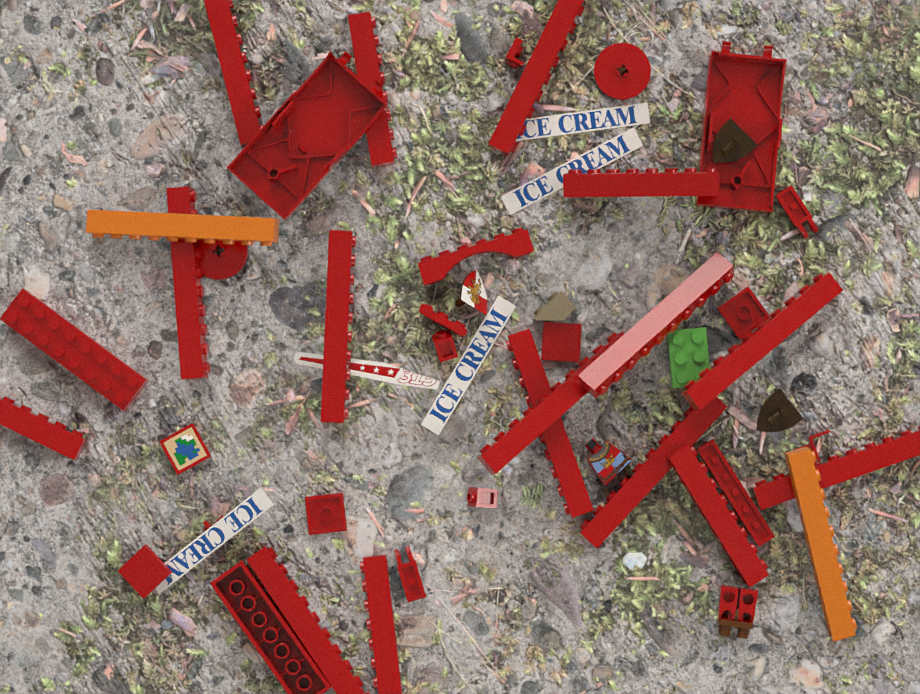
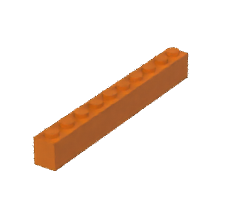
M87 209L86 233L92 234L93 238H104V235H111L112 239H122V236H129L131 240H141V237H148V240L159 241V238H166V241L178 242V238L190 243H197V239L204 240V243L215 244L216 240H222L223 244L231 245L234 244V241H242L241 245H253V242H260V246H272V243H278L280 220L261 217Z
M808 447L785 452L829 638L832 641L856 636V621L854 618H851L850 614L852 604L846 597V592H848L847 584L845 581H842L841 574L844 573L841 563H838V547L836 544H833L832 540L834 530L832 525L829 526V510L827 507H824L823 503L825 493L823 488L819 486L818 481H821L819 470H815L814 462H816L815 453Z

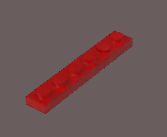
M714 439L698 447L696 450L756 545L760 547L775 536Z

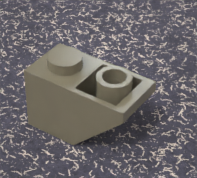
M561 291L558 294L554 292L547 299L549 303L545 307L540 305L533 312L536 315L533 320L535 322H563L577 307Z

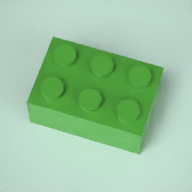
M706 327L675 330L666 335L671 389L684 388V385L689 381L697 380L700 377L698 374L705 368L710 369Z

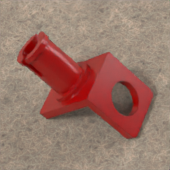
M830 429L809 436V444L793 450L808 447L811 451H814L817 461H820L813 439L830 433Z

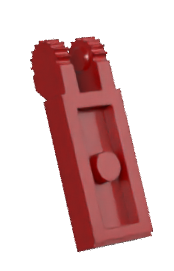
M792 185L775 195V198L794 227H797L803 239L809 237L807 231L802 226L803 222L807 221L814 233L818 231L816 224L811 218L812 215Z
M428 304L419 306V312L424 317L463 338L466 336L468 330L465 329V324L457 320L455 323L448 320L449 316L441 311L438 314L435 313L433 307Z
M407 546L405 551L410 562L402 564L401 554L398 549L394 550L398 563V572L409 603L426 598V593L416 560L413 559L410 546Z

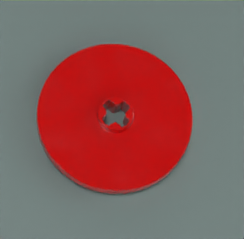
M616 43L606 47L599 54L594 65V78L599 89L607 96L618 100H627L639 95L648 85L651 76V66L646 54L637 46L629 43ZM625 67V71H627L628 73H624L623 76H620V72L617 71V69Z
M201 239L198 240V248L200 247L202 257L199 259V267H202L203 275L215 280L233 277L245 265L248 256V246L241 245L242 241H234V244L231 245L223 244L222 240H216L215 244L204 243V240ZM219 246L221 249H224V252H221V256L215 253Z

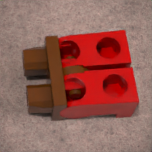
M719 585L716 624L718 625V634L720 636L729 637L730 628L737 627L736 637L748 638L750 629H753L758 590Z

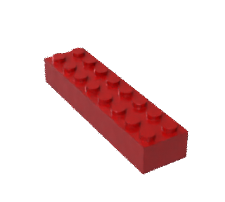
M639 168L626 169V172H620V169H607V172H601V169H589L587 173H582V169H570L568 173L563 174V197L721 195V171H716V168H704V171H697V168H685L684 172H678V168H666L665 172H658V168H647L645 172H639Z
M24 288L21 289L0 317L1 321L123 411H127L149 381Z
M241 560L210 582L215 592L288 694H323L332 687L244 560Z

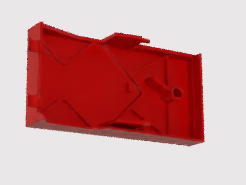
M723 41L721 52L712 50L708 56L698 171H704V168H716V171H721V195L695 196V206L772 213L777 155L782 135L783 119L780 118L787 59L772 58L773 46L769 45L764 46L763 56L730 53L731 42ZM730 118L758 144L749 154L737 161L713 163L712 150L714 140L719 130Z
M329 51L327 57L296 92L291 94L227 167L233 175L285 221L388 108V104L377 95L383 84L377 79L369 87L346 66L352 58L346 51L339 59L335 58Z

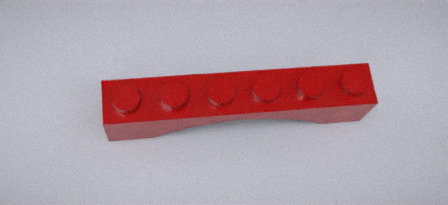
M518 228L512 230V234L507 236L504 233L493 236L494 240L490 241L482 239L476 241V245L468 247V244L457 247L455 252L450 253L449 250L438 253L439 256L431 258V256L421 258V262L417 264L424 286L443 281L447 273L455 265L474 255L499 253L519 258L534 253L528 229Z

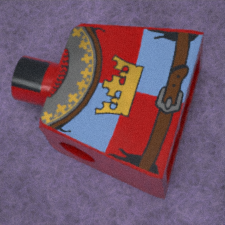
M592 438L585 445L592 453L587 461L604 485L632 460L608 441H605L600 446Z

